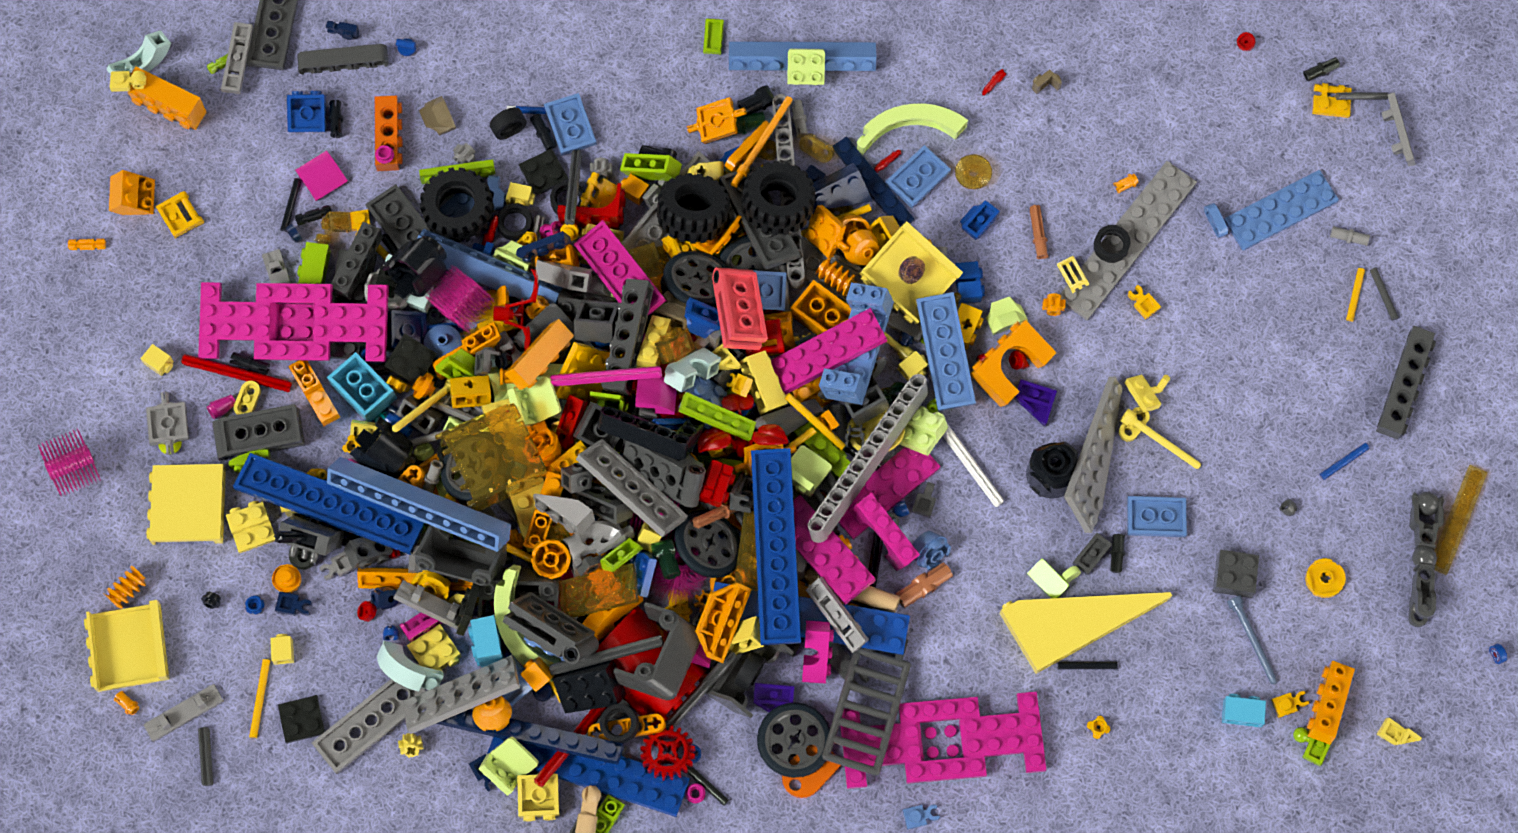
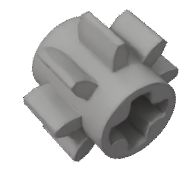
M467 143L464 145L458 144L453 149V159L458 164L470 163L476 160L474 158L476 151Z
M606 158L594 159V163H590V175L592 172H596L599 174L598 180L602 178L608 179V175H612V163H608Z

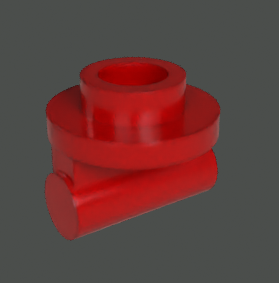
M1013 351L1010 354L1009 363L1013 369L1023 370L1029 368L1027 359L1022 352Z

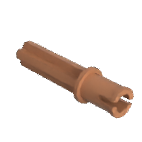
M1033 205L1029 210L1037 259H1046L1049 257L1046 246L1048 240L1044 233L1041 207Z
M730 502L727 504L722 503L720 507L693 518V526L699 529L722 518L727 519L731 514L739 511L730 510Z

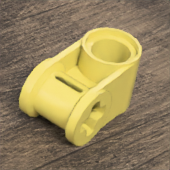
M724 162L698 163L688 169V173H692V175L702 174L704 177L709 176L714 181L717 180L719 182V177L725 175Z

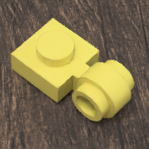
M130 71L111 72L110 90L112 92L130 91L131 85L135 89H143L146 85V76L142 71H134L132 75Z

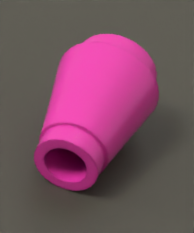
M230 394L210 402V405L206 408L215 420L223 417L233 408L236 400Z

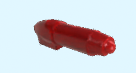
M1004 69L997 71L992 76V79L982 91L983 96L987 92L990 93L994 86L1005 77L1007 73L1004 72Z
M901 150L892 152L878 162L874 167L876 173L901 155Z
M497 215L491 220L488 232L484 235L482 242L484 246L486 242L493 243L499 217Z

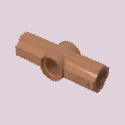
M943 562L928 573L924 572L912 580L911 584L895 593V595L901 596L899 603L905 609L921 597L925 598V595L929 592L933 593L938 586L952 578L953 574L950 568Z

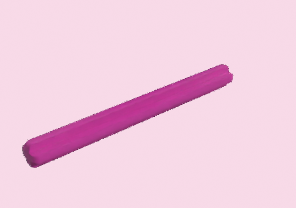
M660 366L558 374L551 375L550 378L553 386L662 377V368Z

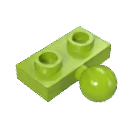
M1296 728L1293 732L1294 739L1299 743L1308 742L1302 758L1321 766L1330 745L1308 737V730L1306 728Z

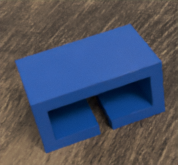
M978 261L955 263L963 272L956 279L958 304L981 302L982 296H985V287L981 285L980 281L983 278L982 267H979Z

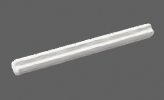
M948 425V429L943 434L944 439L995 507L1000 506L1004 499Z

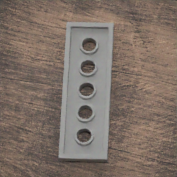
M603 439L578 454L576 460L661 537L675 529L688 517L687 514Z
M508 656L403 701L408 732L410 734L519 689V679L513 656Z
M390 679L311 743L333 771L338 774L405 720L403 704L405 700H399L397 697L400 691L405 690L408 692L407 699L426 691L420 688L418 692ZM385 703H391L393 708L391 712L384 713L382 706ZM369 716H376L377 722L374 725L369 726L366 724V719ZM359 728L361 735L358 738H352L350 736L352 729ZM336 742H345V748L342 751H336L334 748Z

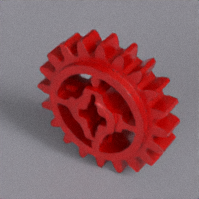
M671 725L669 730H666L665 727L660 733L648 735L650 740L643 739L645 746L640 747V751L643 752L640 758L645 760L643 761V767H648V773L654 771V778L662 774V780H665L666 776L669 775L672 781L674 774L681 778V771L688 773L687 766H693L691 761L695 759V754L691 753L695 751V746L691 745L693 739H687V732L681 735L680 727L674 731L673 725ZM654 746L659 752L655 760L651 755ZM680 746H682L684 749V755L682 759H680L677 754L678 748Z

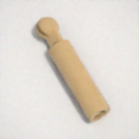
M812 568L806 570L805 580L809 585L820 578ZM869 586L852 600L878 610L896 613L901 596Z
M589 785L582 791L583 800L581 812L577 817L575 833H595L598 819L596 813L598 802L601 799V791L597 786Z

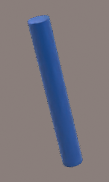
M1367 443L1362 444L1319 475L1323 480L1327 479L1369 450V445Z

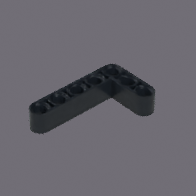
M606 406L601 408L598 429L673 459L684 460L698 444L705 423L689 417L678 431H674L619 409Z

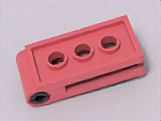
M716 267L713 271L712 281L723 347L760 350L762 342H766L768 337L756 272L748 269Z

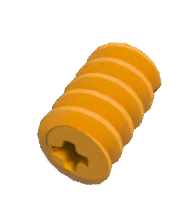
M828 257L818 267L815 275L819 273L818 277L820 279L825 278L824 282L827 284L831 282L830 286L832 288L837 286V292L843 291L842 294L846 297L851 282L857 283V281H854L856 275L853 274L848 277L849 270L843 273L844 266L841 265L839 268H836L837 261L831 264V257Z
M132 565L130 566L132 573L125 571L126 579L120 576L118 578L120 584L113 582L112 584L115 589L113 590L108 587L109 595L104 594L120 609L123 608L122 601L125 603L129 602L127 596L135 597L133 590L140 592L138 585L146 586L144 581L146 578Z

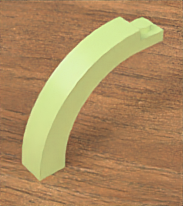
M907 104L894 107L877 115L864 126V135L857 141V150L863 155L879 137L893 129L908 125L933 127L956 139L967 127L968 120L950 109L932 104Z
M513 564L509 569L505 570L503 580L496 584L494 613L499 633L511 654L522 665L531 658L536 660L538 657L548 667L551 664L561 662V658L549 656L543 649L528 645L523 640V634L510 629L503 622L505 615L513 612L508 607L510 602L515 600V589L521 566Z

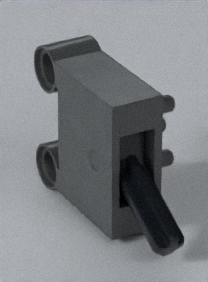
M293 513L291 517L281 522L279 531L274 534L277 543L291 545L290 557H295L298 548H301V558L307 559L311 551L310 563L315 564L319 554L325 556L333 550L342 547L346 533L345 530L329 525V527L309 521L310 517Z

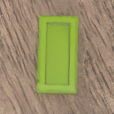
M706 18L703 54L721 55L724 20Z

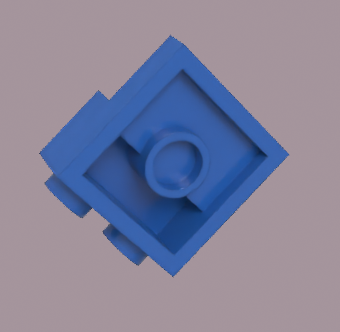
M292 91V95H287L288 132H326V95L322 94V91H310V95H303V91Z
M641 550L627 561L628 568L622 577L623 585L628 590L636 591L639 596L647 598L657 559L647 550Z

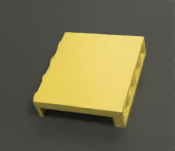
M905 222L859 274L862 276L860 279L866 285L871 284L872 286L887 288L894 301L892 308L895 311L900 310L904 314L903 318L908 323L918 324L920 319L916 299L943 294L963 272L912 225Z
M153 465L152 472L149 473L152 490L148 492L151 509H148L147 512L148 521H150V528H147V539L152 545H156V542L191 541L223 543L226 468L224 465Z
M158 600L149 601V605L96 614H91L89 611L86 612L87 618L84 619V626L88 630L89 635L86 638V645L90 649L91 654L88 657V664L93 672V675L90 676V683L95 690L102 692L169 680L162 611Z

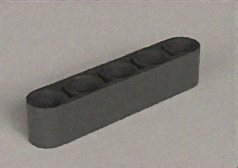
M384 44L311 50L297 54L298 72L302 75L308 72L315 74L328 70L329 72L341 71V69L356 70L359 67L376 68L379 65L386 67L389 64L388 50Z

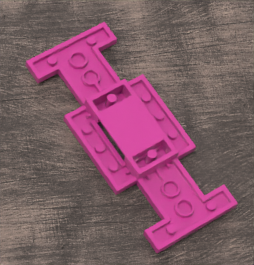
M201 282L198 358L219 359L220 340L254 341L255 360L330 361L331 343L360 342L366 343L365 361L386 362L389 286L368 285L367 304L332 303V284L256 283V302H221L222 283ZM278 303H304V304H278Z
M1037 692L1016 694L1018 713L980 716L978 697L900 703V723L894 724L882 766L904 764L906 783L911 784L986 777L985 757L1023 754L1026 773L1046 772ZM848 708L844 709L842 718L861 723L860 712ZM959 720L963 758L924 761L920 723ZM885 725L871 726L880 730L885 729ZM948 725L945 727L944 734L949 738L954 737L956 728ZM840 726L841 737L879 748L882 738ZM928 727L924 734L927 739H934L937 732L935 728ZM949 745L946 750L947 755L950 757L957 756L958 747ZM842 746L844 758L874 767L876 756ZM933 746L929 747L927 756L930 759L937 758L939 754L938 749ZM845 766L847 789L866 788V773Z

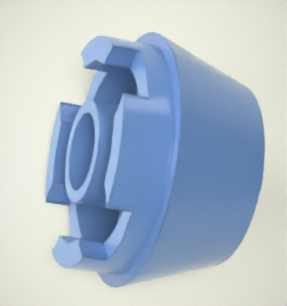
M932 531L924 532L912 544L920 554L915 559L917 565L928 570L937 567L940 564L938 561L944 555L948 557L951 550L947 539Z

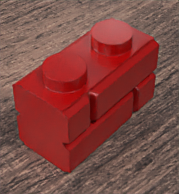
M712 460L709 463L703 481L699 501L715 507H720L722 503L726 504L729 497V492H727L728 485L732 486L736 476L733 474L734 467Z

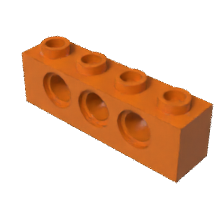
M397 95L375 96V152L383 145L391 147L394 152L393 160L387 164L379 163L375 157L377 171L399 170V164H403V155L399 153V147H403L402 136H399V130L403 129L402 119H399V113H402V102L398 101ZM387 115H393L389 119L385 118ZM387 132H393L390 136L385 135Z

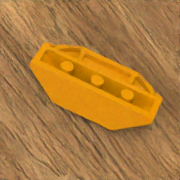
M735 582L709 594L695 630L708 658L720 663L724 662L751 593V588Z

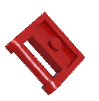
M780 319L765 321L767 340L776 339L777 345L764 346L760 350L745 349L746 356L766 351L767 354L786 352Z

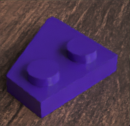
M1020 379L1017 388L1019 393L1014 399L1043 426H1046L1057 391Z
M755 683L753 703L768 713L777 706L793 703L794 686Z

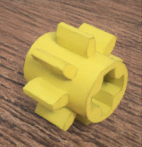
M414 733L403 734L402 740L398 741L400 754H405L408 758L418 756L419 750L424 749L421 736H416Z

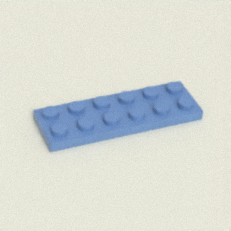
M1318 170L1224 218V221L1244 251L1337 203L1339 199L1321 171Z
M954 292L916 299L937 410L942 411L975 405L976 401Z

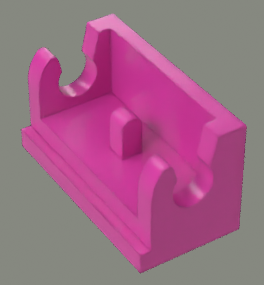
M421 612L399 626L411 643L437 625L442 624V622Z

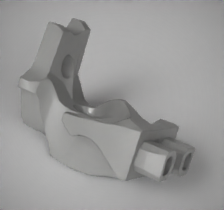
M600 518L598 521H594L580 536L574 533L561 541L569 549L571 556L569 568L576 581L583 577L580 576L577 569L582 565V560L588 554L597 553L601 555L610 549L618 547L628 538H635L634 530L631 526L621 529V527L627 525V520L614 524ZM588 539L594 540L589 545L585 543Z

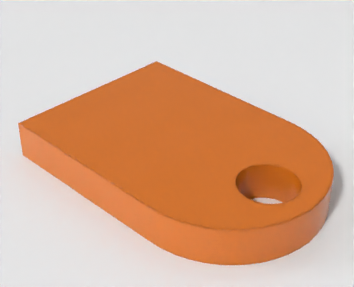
M810 745L806 748V753L809 756H814L817 754V748ZM795 755L789 763L797 765L800 762V758ZM826 761L813 774L797 778L782 776V783L785 790L793 797L808 798L814 795L842 765ZM792 780H798L801 783L799 790L794 791L790 788L789 784Z

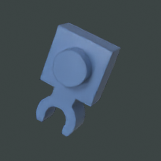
M922 805L903 809L907 830L926 826V819L931 821L938 820L940 818L939 815L932 816L930 813L931 810L937 809V805H931L927 810H923Z

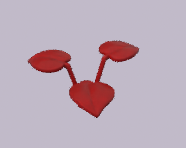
M531 269L535 280L530 299L524 300L521 298L520 302L505 304V306H494L493 321H503L504 324H509L523 330L525 336L524 350L531 343L529 326L524 327V304L536 303L539 290L538 273L535 269ZM519 306L517 311L513 313V309L510 307ZM513 316L517 317L519 324L511 322L509 320H513Z
M731 393L722 399L721 405L732 412L738 411V414L742 416L741 410H750L754 405V399L749 393L747 397ZM776 424L760 426L758 432H753L750 441L739 437L734 441L729 432L724 433L723 430L718 428H710L701 434L698 440V452L723 449L732 443L737 455L744 458L743 448L754 443L758 445L788 444V439L784 430Z

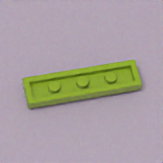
M493 159L419 170L421 184H430L429 179L432 176L437 177L439 171L447 172L449 171L448 168L453 167L454 170H458L459 167L465 168L466 172L472 170L476 173V176L480 175L484 178L496 174Z
M688 392L683 395L678 411L746 441L751 440L756 422Z

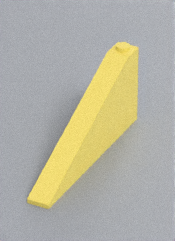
M1165 592L1018 600L1014 603L1009 601L1002 606L1003 609H1001L1000 615L1035 674L1165 603L1170 600L1172 594Z

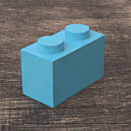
M1229 694V696L1223 699L1222 723L1261 728L1265 724L1266 701L1260 700V697L1250 696L1247 699L1241 698V695Z

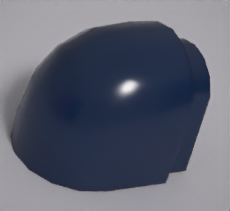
M387 586L377 587L371 591V601L378 609L393 608L399 603V601L393 599L397 590Z

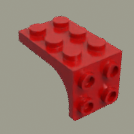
M617 183L616 196L609 205L602 208L577 206L575 224L584 229L588 224L597 225L603 220L610 229L619 230L620 224L623 225L624 222L623 207L626 204L625 189H622V183ZM558 205V219L560 223L565 224L566 206Z

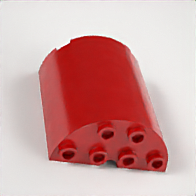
M636 606L602 641L596 652L659 635L662 636L665 643L668 633L654 620L648 619L647 614L639 606ZM663 646L614 659L616 667L622 671L634 674L637 666L642 663L655 665ZM691 663L677 696L672 700H663L625 686L626 695L623 699L640 716L659 714L666 721L668 719L666 717L667 713L670 710L674 712L683 703L681 698L683 696L687 698L695 690L696 686L694 684L697 681L701 683L708 675L706 673L707 669L704 666ZM656 718L654 719L653 723L649 724L656 727V725L661 724V722L658 721Z

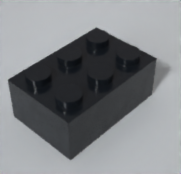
M614 660L554 675L552 680L565 714L609 707L621 702L626 692L624 686L618 684L613 672L617 668Z

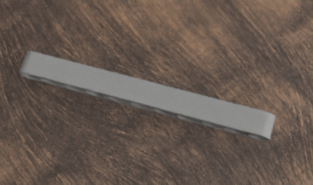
M778 94L773 98V117L779 109L777 105L783 103L786 95ZM789 106L780 120L787 123H778L774 131L777 161H780V163L789 162L790 165L794 166ZM784 137V138H787L788 140H787V141H781L780 139ZM784 154H786V155H789L790 157H788V158H782L781 156L784 155ZM780 191L781 206L789 205L795 201L791 195ZM800 226L799 230L794 233L789 231L792 239L798 242L796 246L800 252L798 262L790 261L786 263L788 285L793 289L801 288L805 281ZM794 275H798L801 278L799 280H794L791 277Z
M915 374L909 379L809 520L808 529L812 541L821 543L828 538L927 397L928 386L925 376Z

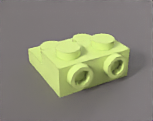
M920 406L906 425L904 437L899 445L928 456L948 429L944 415L939 412L932 414L926 407Z

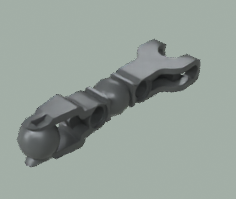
M1430 491L1419 495L1414 492L1411 496L1412 508L1410 511L1409 527L1414 531L1416 547L1412 555V561L1415 565L1413 571L1415 574L1412 578L1408 620L1414 627L1424 626L1428 618L1436 610L1434 569L1437 562V554L1434 551L1436 548L1434 543L1437 539V532L1444 523L1443 496L1438 498L1435 493ZM1419 513L1425 516L1435 514L1434 524L1430 525L1420 521ZM1422 537H1426L1429 543L1424 542ZM1420 573L1425 574L1427 579H1423ZM1414 613L1422 617V621H1417L1414 618Z

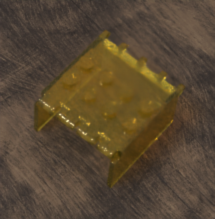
M514 403L510 405L505 404L435 435L436 440L441 439V447L448 446V449H445L442 453L444 456L452 454L457 466L451 468L452 473L460 471L465 484L459 486L461 491L468 488L473 500L468 501L467 505L468 507L472 506V509L476 511L487 508L545 481L547 475L546 466L540 455L533 458V455L537 454L538 450L532 438L524 440L530 433L523 420L516 423V420H519L521 415Z

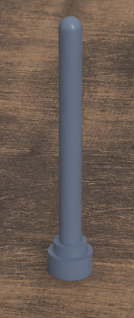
M1241 595L1227 601L1229 608L1233 612L1236 611L1270 683L1275 685L1278 680L1243 610L1244 601Z

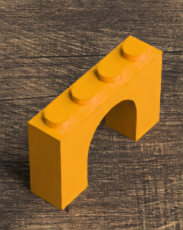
M1026 320L1020 323L1018 321L1009 328L1011 332L1008 335L1004 334L997 341L998 345L995 348L991 347L984 354L986 356L985 359L977 361L972 366L974 370L970 373V376L1000 407L1007 405L1019 393L1018 389L1005 377L1001 369L1002 356L1008 349L1022 352L1037 368L1045 366L1056 354V351Z

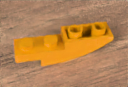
M493 321L462 339L463 345L432 362L435 372L436 365L461 348L474 357L476 352L483 350L484 347L494 348L501 339L496 323ZM436 372L437 377H438L440 380H443L444 378H446V377H444L443 375H441V374H439L438 372Z
M297 361L289 365V369L323 427L339 419V413L308 361Z
M548 470L540 494L560 497L563 490L561 474ZM535 508L523 546L534 549L539 542L546 539L552 522L547 513H541Z
M628 589L619 595L613 592L588 615L582 624L595 632L594 636L600 641L615 628L614 623L644 601L643 597L639 596L636 591Z

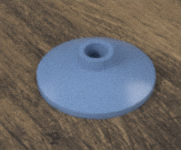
M438 325L427 332L424 338V346L437 353L434 360H437L461 346L462 338L454 327ZM441 338L446 339L444 343L439 342Z

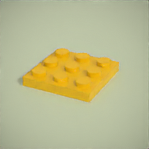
M574 342L559 374L605 371L606 359L609 357L610 351ZM601 383L554 386L558 398L567 400L570 394L587 401L588 405L590 402L597 403L598 399L590 396V391L599 393L603 391Z

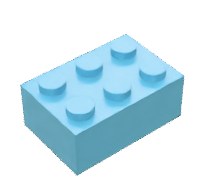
M356 352L327 377L331 386L366 422H371L397 399L394 390Z
M494 615L470 620L471 626L468 627V632L474 644L471 648L477 665L485 667L504 659L502 639Z

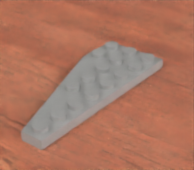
M1116 376L1108 377L1064 496L1085 533L1093 532L1100 510L1103 508L1122 394V386L1119 384Z

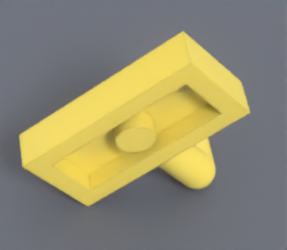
M1138 375L1127 378L1125 385L1143 413L1159 409L1161 403L1155 394L1161 393L1170 381V377L1164 375L1157 386L1150 387L1144 376Z

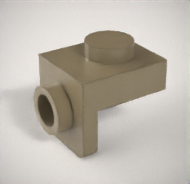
M1049 69L1043 75L1039 74L1034 78L1032 90L1037 94L1047 85L1051 84L1058 91L1062 84L1061 78L1057 73H1053Z

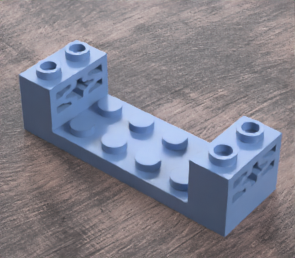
M851 282L846 298L851 308L848 319L871 308L883 333H885L894 303L888 289ZM881 345L834 370L824 368L819 387L826 399L862 405Z

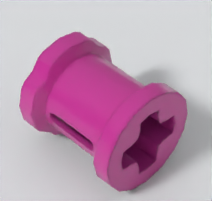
M554 221L550 225H542L540 227L542 239L559 233L563 224L560 221Z

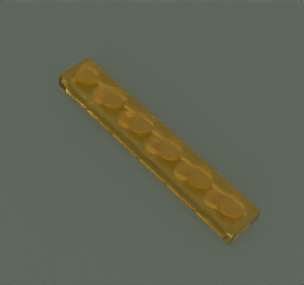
M1472 465L1468 466L1434 550L1437 554L1435 571L1444 575L1448 574L1488 472Z

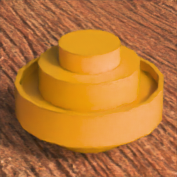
M426 373L424 377L419 376L412 387L415 390L413 397L418 400L422 397H430L436 388L433 386L434 381H432L434 376Z
M289 564L277 567L272 575V584L276 590L284 593L296 591L302 580L298 569Z

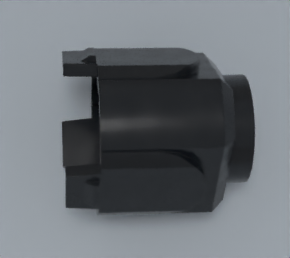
M423 236L402 245L386 261L382 269L383 271L387 270L391 279L397 284L393 293L404 300L410 295L422 297L446 273L447 268L444 261L447 255L444 248L436 240Z
M379 416L375 423L378 428L372 434L363 429L355 439L360 446L354 448L350 455L355 458L354 461L358 464L398 479L408 467L415 463L417 456L412 453L413 443L400 431L394 432L392 425Z
M1063 441L1045 444L1034 449L1027 465L1026 478L1030 484L1029 487L1040 497L1059 498L1065 495L1078 461V453L1074 447ZM1052 459H1058L1056 464H1051Z

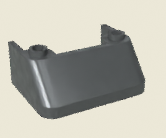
M502 568L490 584L480 587L478 618L485 617L486 601L494 600L496 584L503 580L504 572L509 568ZM533 568L520 569L516 588L539 589L540 598L546 602H554V607L560 610L562 577L549 579L548 577L538 575Z
M645 602L644 607L648 619L659 622L664 630L670 631L655 665L650 663L638 665L634 674L617 668L613 672L619 685L663 700H672L678 694L698 649L700 640L695 631L696 627L676 612Z
M785 644L764 645V647L737 654L738 658L706 694L731 711L752 718L753 714L746 709L748 698L743 694L745 690L734 684L735 679L752 651L766 658L765 663H771L778 659L780 652L789 655L794 653Z

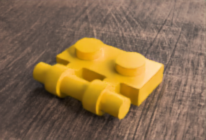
M1328 83L1314 84L1313 91L1321 92V96H1313L1312 114L1350 117L1351 100H1336V97H1327V93L1352 92V88L1345 87V85L1330 86Z
M592 172L591 177L587 179L585 193L581 195L580 207H587L589 204L590 208H602L609 205L616 196L617 185L605 178L600 179L598 183L599 174ZM593 190H596L595 195H594V197H593V196H592Z

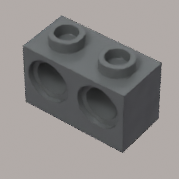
M361 537L350 540L345 546L344 551L353 569H365L373 563L382 564L388 561L393 549Z

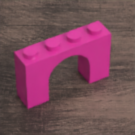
M872 493L848 510L859 525L863 523L869 525L881 538L888 550L885 558L896 571L906 567L920 555Z

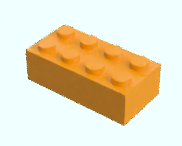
M135 66L131 75L134 71L144 72L146 85L143 89H135L131 85L130 91L127 92L132 99L131 101L138 106H147V109L154 114L158 112L163 114V117L168 121L173 122L175 120L180 122L179 124L185 129L189 130V128L196 130L206 114L201 98Z
M813 280L791 306L790 311H792V317L814 334L819 335L848 320L851 308L840 298Z

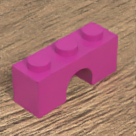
M806 621L805 648L815 649L818 653L804 655L802 682L826 684V676L831 674V664L827 663L828 659H832V647H829V642H833L834 630H830V622Z

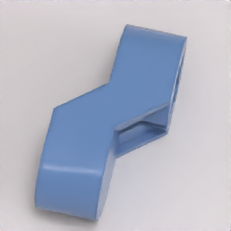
M489 175L487 184L490 192L494 195V210H501L505 207L506 194L500 189V176Z

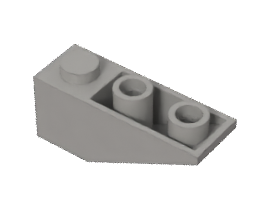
M537 259L536 270L538 280L580 292H587L591 288L593 269Z
M536 493L533 495L537 510L541 513H547L555 523H561L569 533H575L580 536L595 521L593 510L579 500Z

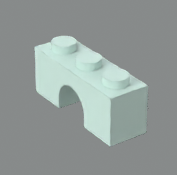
M703 347L667 365L664 382L682 393L694 386L696 375L705 380L717 375L721 357Z

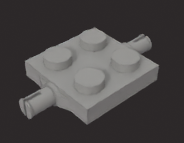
M161 392L162 403L157 406L146 407L149 444L151 446L164 444L166 445V455H170V453L173 455V443L189 440L185 402H169V392Z

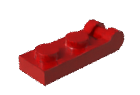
M570 394L555 432L564 451H568L574 446L575 437H573V434L584 415L588 403Z

